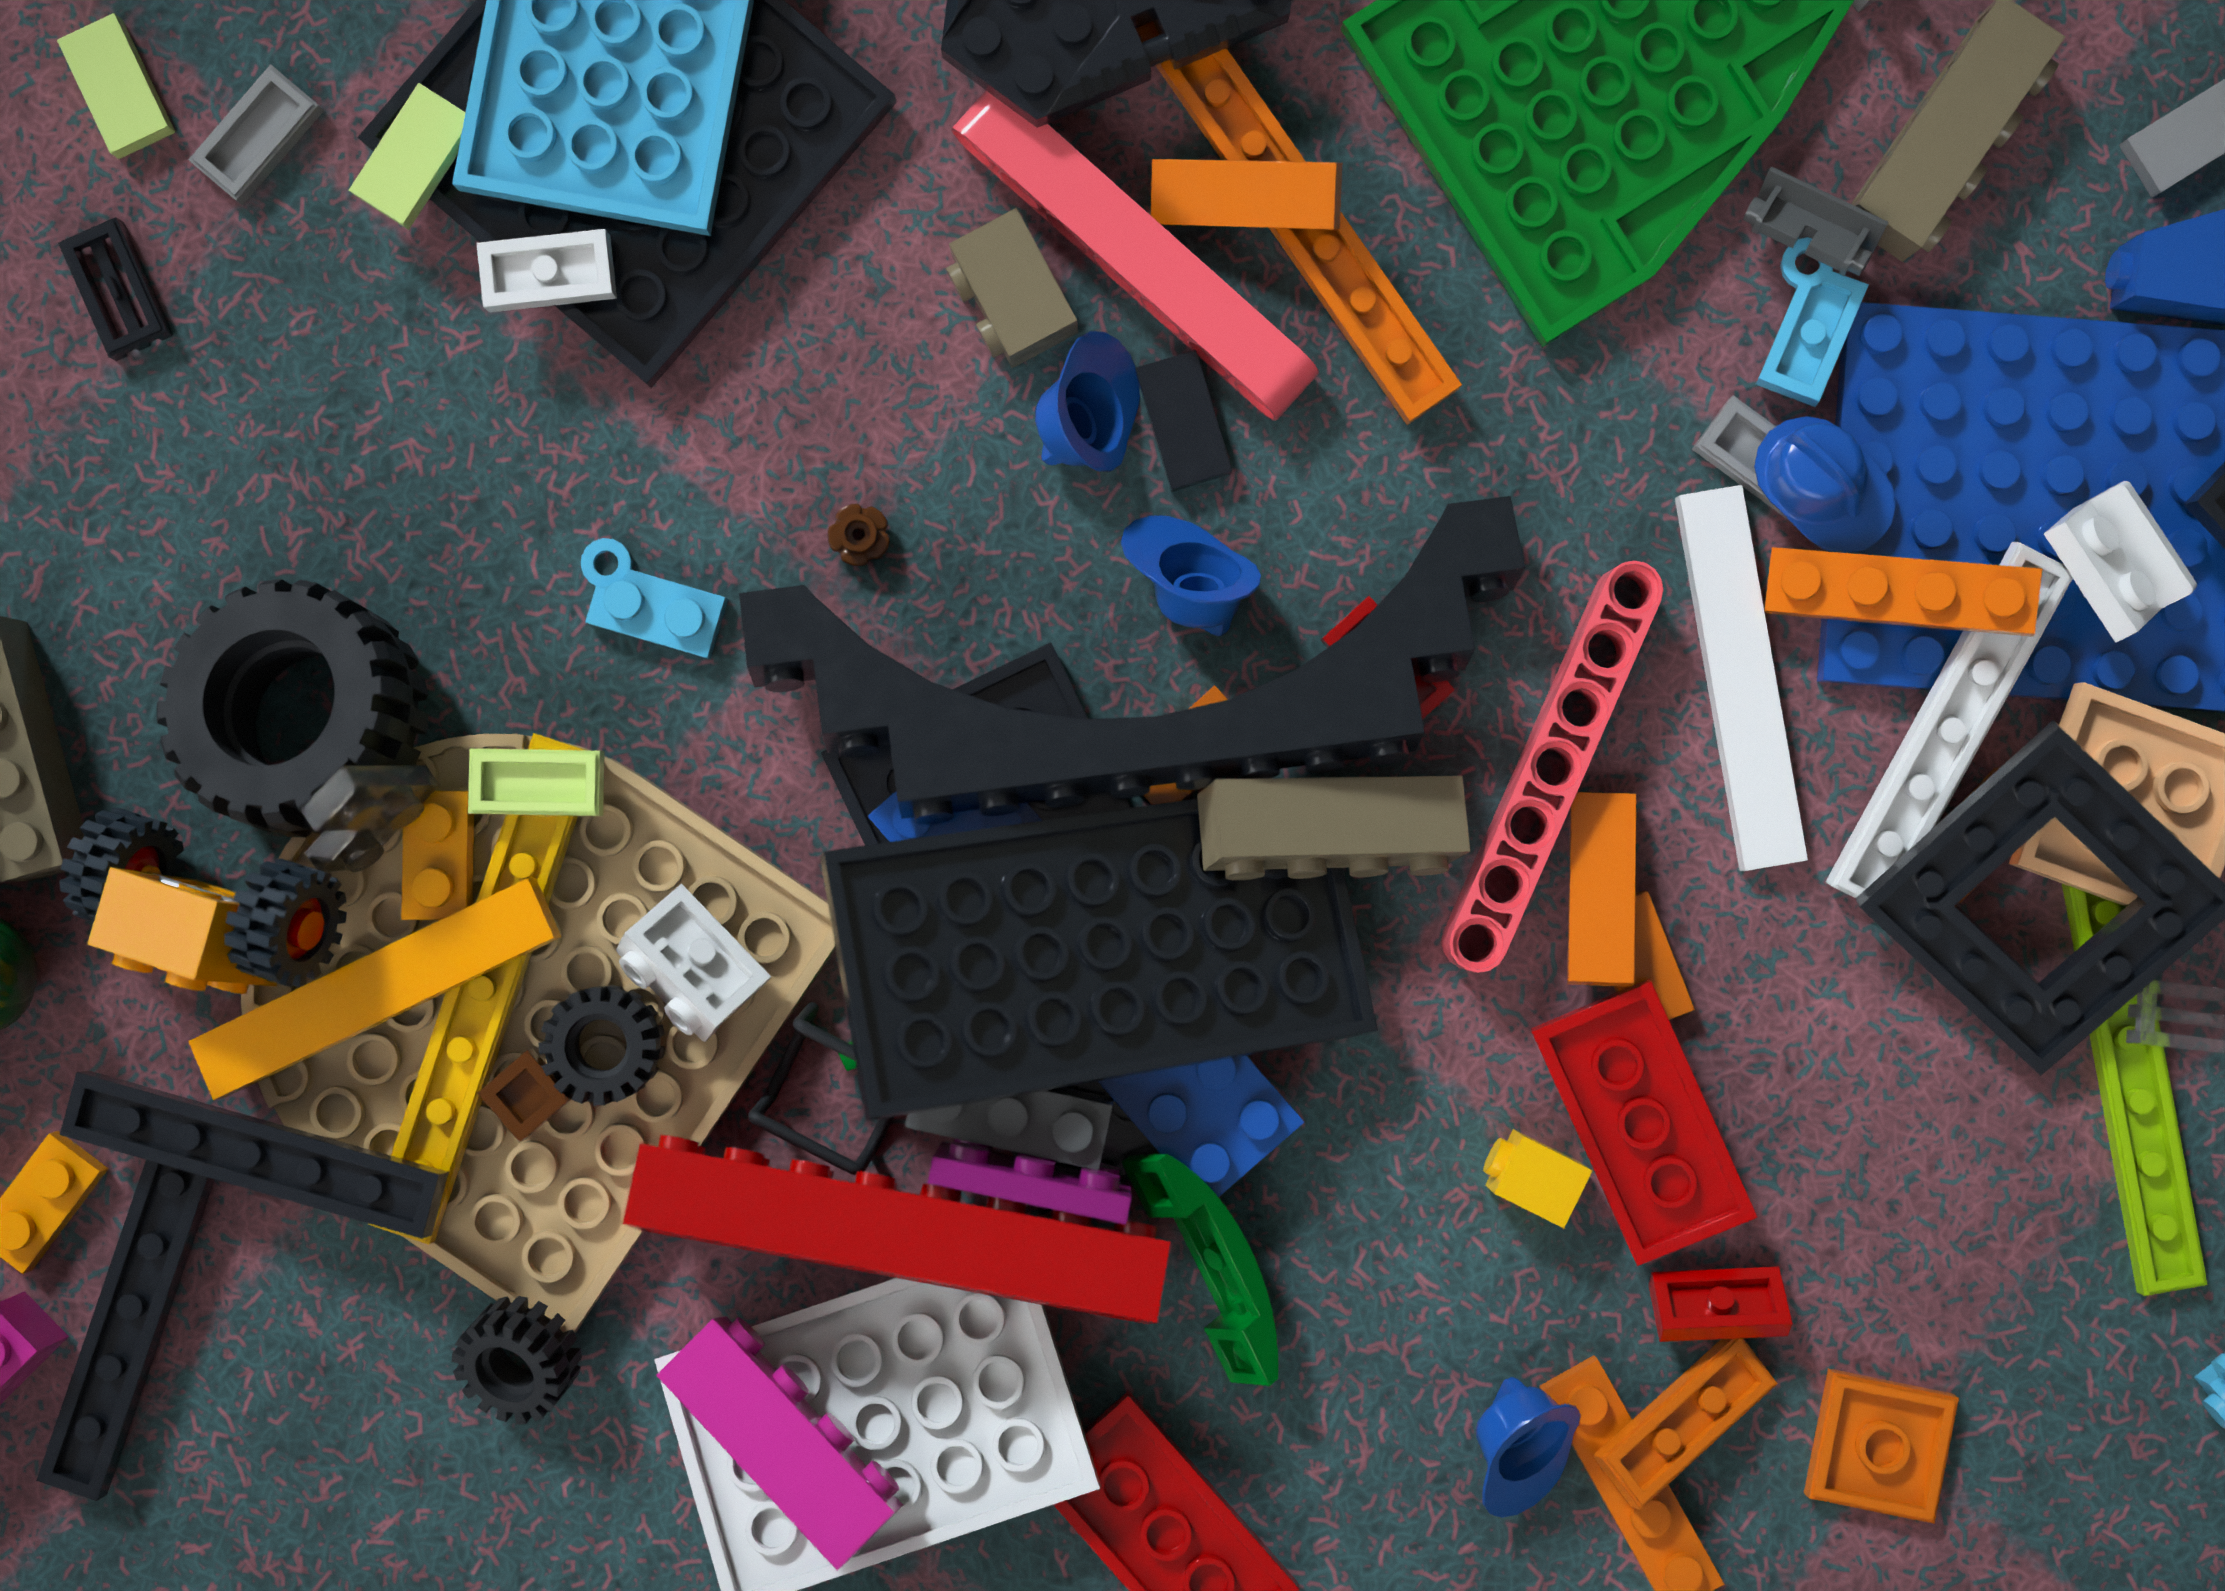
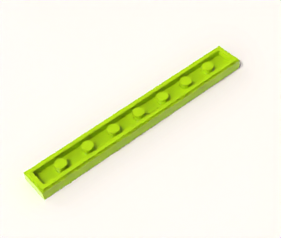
M2062 884L2075 952L2126 907ZM2151 982L2090 1034L2136 1291L2143 1296L2208 1285Z

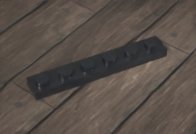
M93 1071L76 1072L60 1131L61 1136L421 1239L432 1236L449 1173L444 1170Z
M149 1160L145 1161L36 1481L94 1501H98L108 1494L215 1179Z

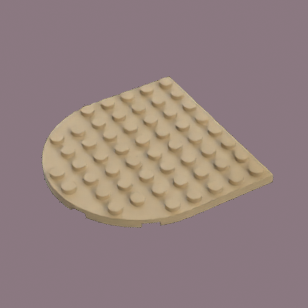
M477 734L447 738L417 746L415 749L421 751V754L414 769L404 766L397 777V780L403 783L402 788L391 800L380 796L373 803L377 808L374 815L361 823L344 818L346 827L341 832L326 836L312 832L307 838H291L278 859L288 860L332 874L331 877L337 878L342 884L338 891L345 893L347 901L338 908L347 912L346 923L338 924L336 932L343 934L339 945L331 944L329 951L334 954L329 964L319 962L321 974L315 979L307 977L306 984L439 921L401 920L403 790L469 791L470 748L528 749L532 736L520 734ZM573 745V746H576V747H579V748H582V749H585V750H590V749H587V748H584V747H580V746H577V745ZM604 756L603 816H578L548 904L562 937L532 952L488 1083L525 1051L533 1048L539 1055V1043L545 1041L546 1033L540 1031L544 1021L551 1019L554 1013L551 1010L558 1002L565 1001L569 998L568 995L596 986H621L624 991H635L643 996L641 1001L646 1006H653L658 1013L654 1016L657 1025L663 1024L665 1035L660 1037L661 1046H665L664 1058L659 1059L656 1067L659 1070L654 1078L648 1080L643 1089L621 1101L593 1106L594 1102L587 1101L581 1104L571 1100L522 1142H519L485 1101L482 1100L435 1242L427 1245L404 1237L496 1301L499 1298L508 1296L512 1303L517 1296L528 1297V1308L530 1309L538 1301L546 1304L548 1308L544 1314L552 1320L559 1313L566 1320L560 1327L563 1333L572 1329L574 1333L577 1332L644 1233V1231H639L622 1224L640 1143L658 1146L660 1135H668L700 1142L699 1146H702L836 949L828 901L644 776ZM474 814L473 904L477 901L505 818L504 814ZM681 883L771 976L768 982L723 1022L706 1042H703L695 1033L692 1035L684 1034L670 1021L664 1010L667 1004L649 986L643 989L629 979L619 964L621 957L616 951L624 933ZM249 984L247 994H241L242 1015L300 987L294 985L287 987L277 984V987ZM445 993L259 1081L258 1084L268 1107H274L284 1126L391 1155ZM599 1019L590 1022L583 1029L579 1038V1050L583 1059L590 1066L601 1070L612 1069L625 1056L627 1048L626 1038L623 1031L615 1023ZM540 1054L539 1056L547 1064L546 1055Z

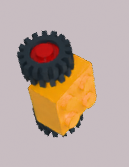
M112 808L111 812L102 810L96 813V823L86 820L80 827L84 838L81 840L72 837L68 848L74 850L75 853L73 859L63 858L61 870L70 872V877L60 880V891L69 893L63 901L67 908L74 910L73 914L75 916L93 922L88 945L114 953L112 964L115 966L143 973H153L155 967L167 972L165 982L186 989L206 991V987L209 985L213 988L232 993L247 994L249 984L276 987L277 984L287 987L306 985L307 977L315 979L321 974L319 962L329 964L334 954L329 951L331 944L339 945L343 934L336 932L338 924L346 923L347 912L338 908L347 901L345 893L338 891L342 884L337 878L331 877L332 874L288 860L275 859L274 863L266 861L259 865L260 874L251 872L244 879L249 887L246 892L241 890L234 892L200 880L177 877L175 873L184 871L185 861L176 858L177 855L184 851L182 841L175 839L179 834L175 828L167 826L168 823L121 808Z

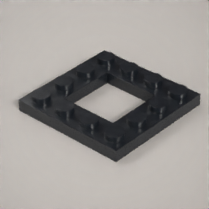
M2054 720L1855 898L1858 906L2040 1076L2225 920V883ZM2055 817L2138 897L2039 982L1956 904Z

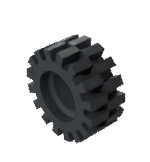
M615 985L596 986L568 995V999L558 1002L551 1010L554 1013L551 1019L544 1021L540 1031L546 1033L545 1041L539 1043V1055H546L547 1064L542 1065L546 1076L552 1074L555 1077L557 1083L553 1086L561 1094L568 1091L573 1095L571 1100L581 1104L589 1101L594 1102L593 1106L606 1105L611 1102L621 1101L637 1093L645 1087L648 1080L654 1078L659 1070L656 1067L659 1059L664 1058L665 1046H661L660 1037L664 1036L665 1032L663 1024L657 1025L654 1016L658 1014L652 1005L646 1006L641 1001L643 996L635 991L627 992L622 990L623 987ZM603 1019L611 1021L619 1026L625 1035L627 1043L625 1056L612 1069L601 1070L594 1068L583 1059L580 1053V1035L583 1029L594 1020Z
M508 1296L499 1298L494 1305L490 1303L455 1343L458 1347L452 1352V1362L459 1364L453 1371L456 1381L468 1380V1384L462 1389L463 1393L468 1399L477 1394L482 1399L477 1408L484 1413H487L492 1406L497 1408L496 1419L507 1422L513 1413L516 1424H527L531 1417H533L535 1422L544 1418L579 1375L581 1366L577 1364L582 1358L581 1348H571L578 1338L573 1329L564 1333L560 1330V1327L566 1320L559 1313L552 1320L544 1315L548 1308L546 1304L538 1301L530 1309L528 1308V1297L517 1296L512 1303ZM503 1348L519 1355L528 1364L531 1371L516 1365L506 1355Z

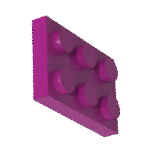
M956 1138L951 1143L941 1142L932 1157L927 1181L929 1184L1123 1224L1127 1222L1131 1202V1181L1121 1179L1119 1176L1121 1169L1118 1167L1100 1163L1099 1170L1085 1167L1077 1170L1055 1165L1056 1161L1027 1154L1018 1153L1014 1157L992 1152L991 1146Z

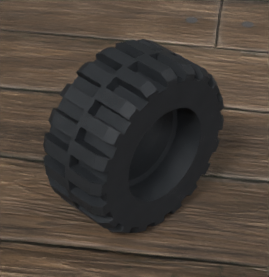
M283 579L263 581L258 585L259 593L244 586L225 596L228 604L225 607L219 609L211 604L195 619L200 624L192 635L184 632L173 648L180 653L173 668L165 666L160 686L167 688L166 701L157 702V723L168 729V734L160 738L165 758L179 764L174 768V776L185 790L198 795L199 803L213 812L270 833L276 832L287 837L307 838L312 832L323 836L341 832L346 827L344 818L361 823L376 813L377 808L373 802L380 796L391 800L403 786V783L397 780V777L404 766L414 769L421 751L413 748L417 734L425 735L427 733L429 714L419 710L418 701L426 700L428 697L425 677L412 671L417 668L419 660L411 646L399 639V631L388 621L336 590L330 591L318 583L299 580L294 584H290ZM325 656L334 678L335 697L332 713L324 731L313 745L299 756L280 764L268 765L261 754L256 738V715L262 696L275 677L290 665L309 657Z

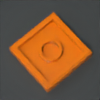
M1828 1368L1804 1494L1814 1500L1935 1524L1959 1398L1952 1393Z

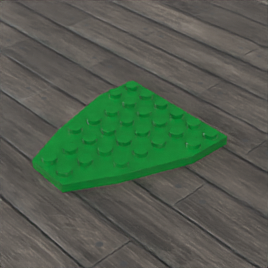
M1376 0L1345 19L1340 30L1543 348L1639 288L1657 273L1781 122L1854 0Z

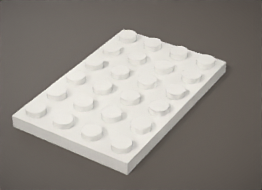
M895 1278L752 1326L765 1343V1346L760 1350L764 1357L776 1369L781 1365L791 1369L803 1381L810 1392L804 1398L821 1417L827 1412L835 1416L852 1434L854 1442L849 1447L866 1465L872 1460L880 1464L894 1478L900 1488L894 1495L903 1506L839 1570H836L661 1381L721 1591H797L1080 1496L1101 1487L1044 1305ZM680 1351L654 1359L658 1373Z

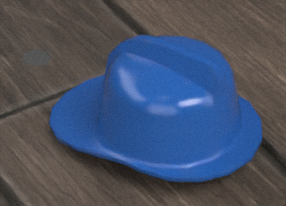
M1090 331L1076 339L1068 352L1059 380L1041 395L1037 403L1035 423L1039 436L1044 443L1041 458L1047 465L1061 463L1070 466L1087 465L1096 471L1110 472L1122 463L1126 453L1127 441L1138 411L1140 391L1135 374L1136 367L1131 355L1118 339L1106 332Z
M1805 416L1784 421L1770 430L1759 445L1754 465L1758 486L1768 500L1808 540L1821 549L1840 553L1861 552L1879 542L1891 526L1896 506L1892 484L1882 468L1847 431L1828 420Z
M1151 515L1134 520L1124 529L1121 546L1125 557L1137 570L1153 581L1156 600L1162 614L1176 624L1185 627L1201 628L1215 636H1222L1229 630L1232 618L1238 611L1241 599L1249 597L1259 588L1261 574L1254 563L1232 551L1206 530L1191 522L1170 516Z
M1514 1377L1503 1381L1493 1404L1483 1413L1476 1426V1438L1488 1465L1483 1485L1482 1503L1491 1515L1501 1518L1518 1515L1533 1507L1551 1491L1565 1468L1574 1432L1578 1427L1581 1417L1576 1406L1570 1404L1558 1405L1545 1391L1532 1386L1526 1387L1520 1380Z

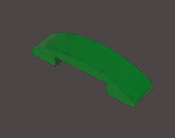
M1169 1154L1129 1155L1121 1163L1148 1217L1174 1218L1221 1313L1205 1326L1204 1330L1230 1382L1271 1386L1278 1380V1346L1274 1317L1261 1271L1240 1227L1214 1191L1197 1174Z

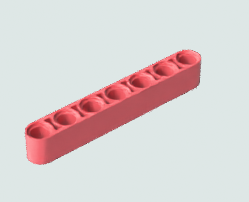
M985 91L952 127L953 135L965 149L1192 351L1196 350L1197 355L1262 414L1277 421L1319 374L1316 365L1298 346L1049 124L1036 128L988 91Z
M1640 561L1624 562L1603 574L1595 585L1444 928L1441 940L1443 952L1448 960L1459 968L1477 973L1490 971L1500 964L1508 951L1660 605L1663 595L1662 579L1657 571L1647 563ZM1619 577L1631 578L1640 587L1642 596L1640 604L1636 609L1625 608L1615 598L1614 587ZM1595 634L1605 635L1615 645V661L1609 668L1598 666L1589 656V641ZM1570 692L1580 693L1590 703V718L1581 727L1571 724L1563 715V701ZM1547 749L1561 755L1565 763L1564 777L1556 785L1545 783L1537 773V760L1541 753ZM1522 807L1532 810L1540 822L1539 834L1528 844L1521 843L1515 839L1510 826L1513 815ZM1496 866H1504L1514 877V890L1510 897L1502 902H1495L1485 891L1484 883L1486 876ZM1478 924L1488 934V950L1482 957L1476 960H1468L1460 952L1459 938L1464 929L1470 925Z

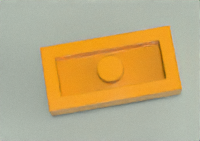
M403 790L401 920H441L473 905L474 814H468L469 791Z
M60 1131L49 1133L0 1198V1258L22 1274L32 1271L109 1168L68 1137L61 1136Z

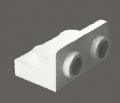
M2122 481L2073 508L2044 533L2115 643L2138 632L2162 608L2190 595L2197 588L2196 581L2128 481Z
M682 883L628 929L616 949L621 957L619 964L629 979L643 989L649 986L667 1004L664 1010L670 1021L684 1034L692 1035L695 1033L703 1042H706L723 1022L771 978L769 973Z

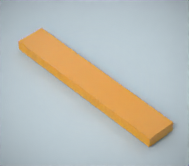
M527 878L188 1042L212 1099H223L551 943L562 936L537 879Z

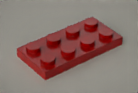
M1650 978L1633 985V987L1620 990L1531 1028L1540 1052L1637 1266L1758 1218Z
M1129 1390L1084 1430L1101 1487L1100 1489L1053 1505L1129 1591L1300 1590L1298 1581Z

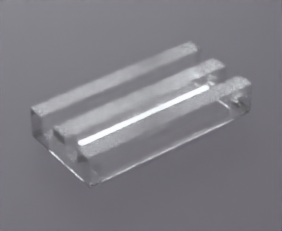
M2153 980L2137 994V1004H2128V1017L2136 1018L2135 1030H2127L2126 1043L2225 1054V1040L2155 1032V1020L2225 1029V1015L2156 1007L2157 995L2225 1003V989Z

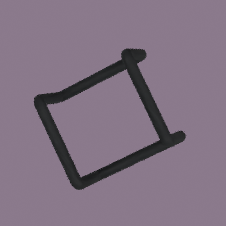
M811 1002L794 1019L793 1027L795 1032L764 1095L751 1109L748 1118L755 1126L847 1173L856 1175L857 1171L865 1172L894 1117L878 1120L865 1148L855 1162L764 1116L765 1112L777 1098L806 1036L855 1061L853 1045L812 1025L819 1011V1006Z

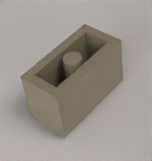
M1017 208L949 243L951 255L955 263L945 269L963 303L974 297L985 318L975 325L993 358L1004 353L1011 368H1014L1078 333L1077 319Z

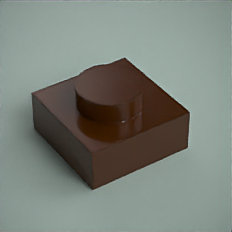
M533 1048L525 1051L478 1092L479 1096L519 1142L526 1140L569 1103L573 1097L568 1091L561 1094L553 1086L557 1083V1080L552 1074L549 1076L545 1075L542 1065L546 1063Z

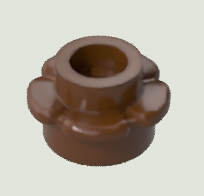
M859 504L847 505L836 513L835 524H831L828 528L827 539L830 548L834 552H839L842 561L851 566H865L872 559H880L886 553L890 544V536L886 533L888 521L880 510L872 506L865 509ZM856 529L864 530L865 537L862 540L854 539L853 533Z

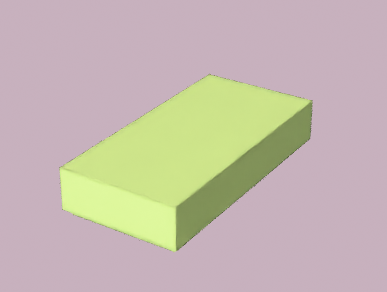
M115 13L57 39L107 148L113 156L121 159L176 133L123 20Z
M418 83L351 185L349 191L409 230L458 155L465 112Z
M470 748L468 814L603 816L605 752L593 750Z

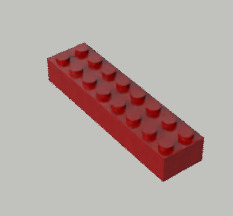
M660 1135L658 1146L642 1143L639 1145L622 1222L623 1225L636 1230L1147 1325L1157 1323L1171 1242L1156 1239V1226L1127 1221L1126 1224L1115 1223L1113 1231L1090 1227L1092 1217L1055 1209L1051 1212L1050 1219L1025 1215L1026 1203L992 1196L987 1197L986 1207L960 1203L962 1197L961 1190L932 1184H922L920 1195L897 1191L898 1183H896L895 1178L857 1171L855 1183L833 1179L834 1171L830 1170V1166L803 1160L791 1159L790 1168L787 1171L769 1167L770 1159L765 1158V1154L739 1148L726 1147L724 1158L706 1156V1147L699 1146L700 1142L668 1135Z

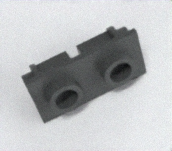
M1772 166L1768 171L1758 197H1754L1743 218L1744 221L1753 225L1751 232L1755 234L1762 233L1791 248L1794 247L1798 239L1811 238L1812 240L1805 251V255L1839 270V274L1843 276L1848 271L1860 276L1870 261L1889 223Z

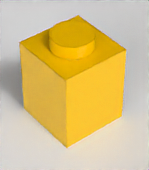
M1515 1129L1512 1130L1507 1141L1499 1138L1495 1142L1483 1168V1172L1490 1175L1485 1186L1494 1194L1562 1228H1565L1593 1171L1581 1162Z

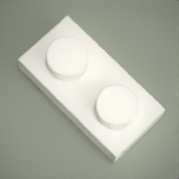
M606 229L477 243L483 307L488 312L617 299L611 238Z

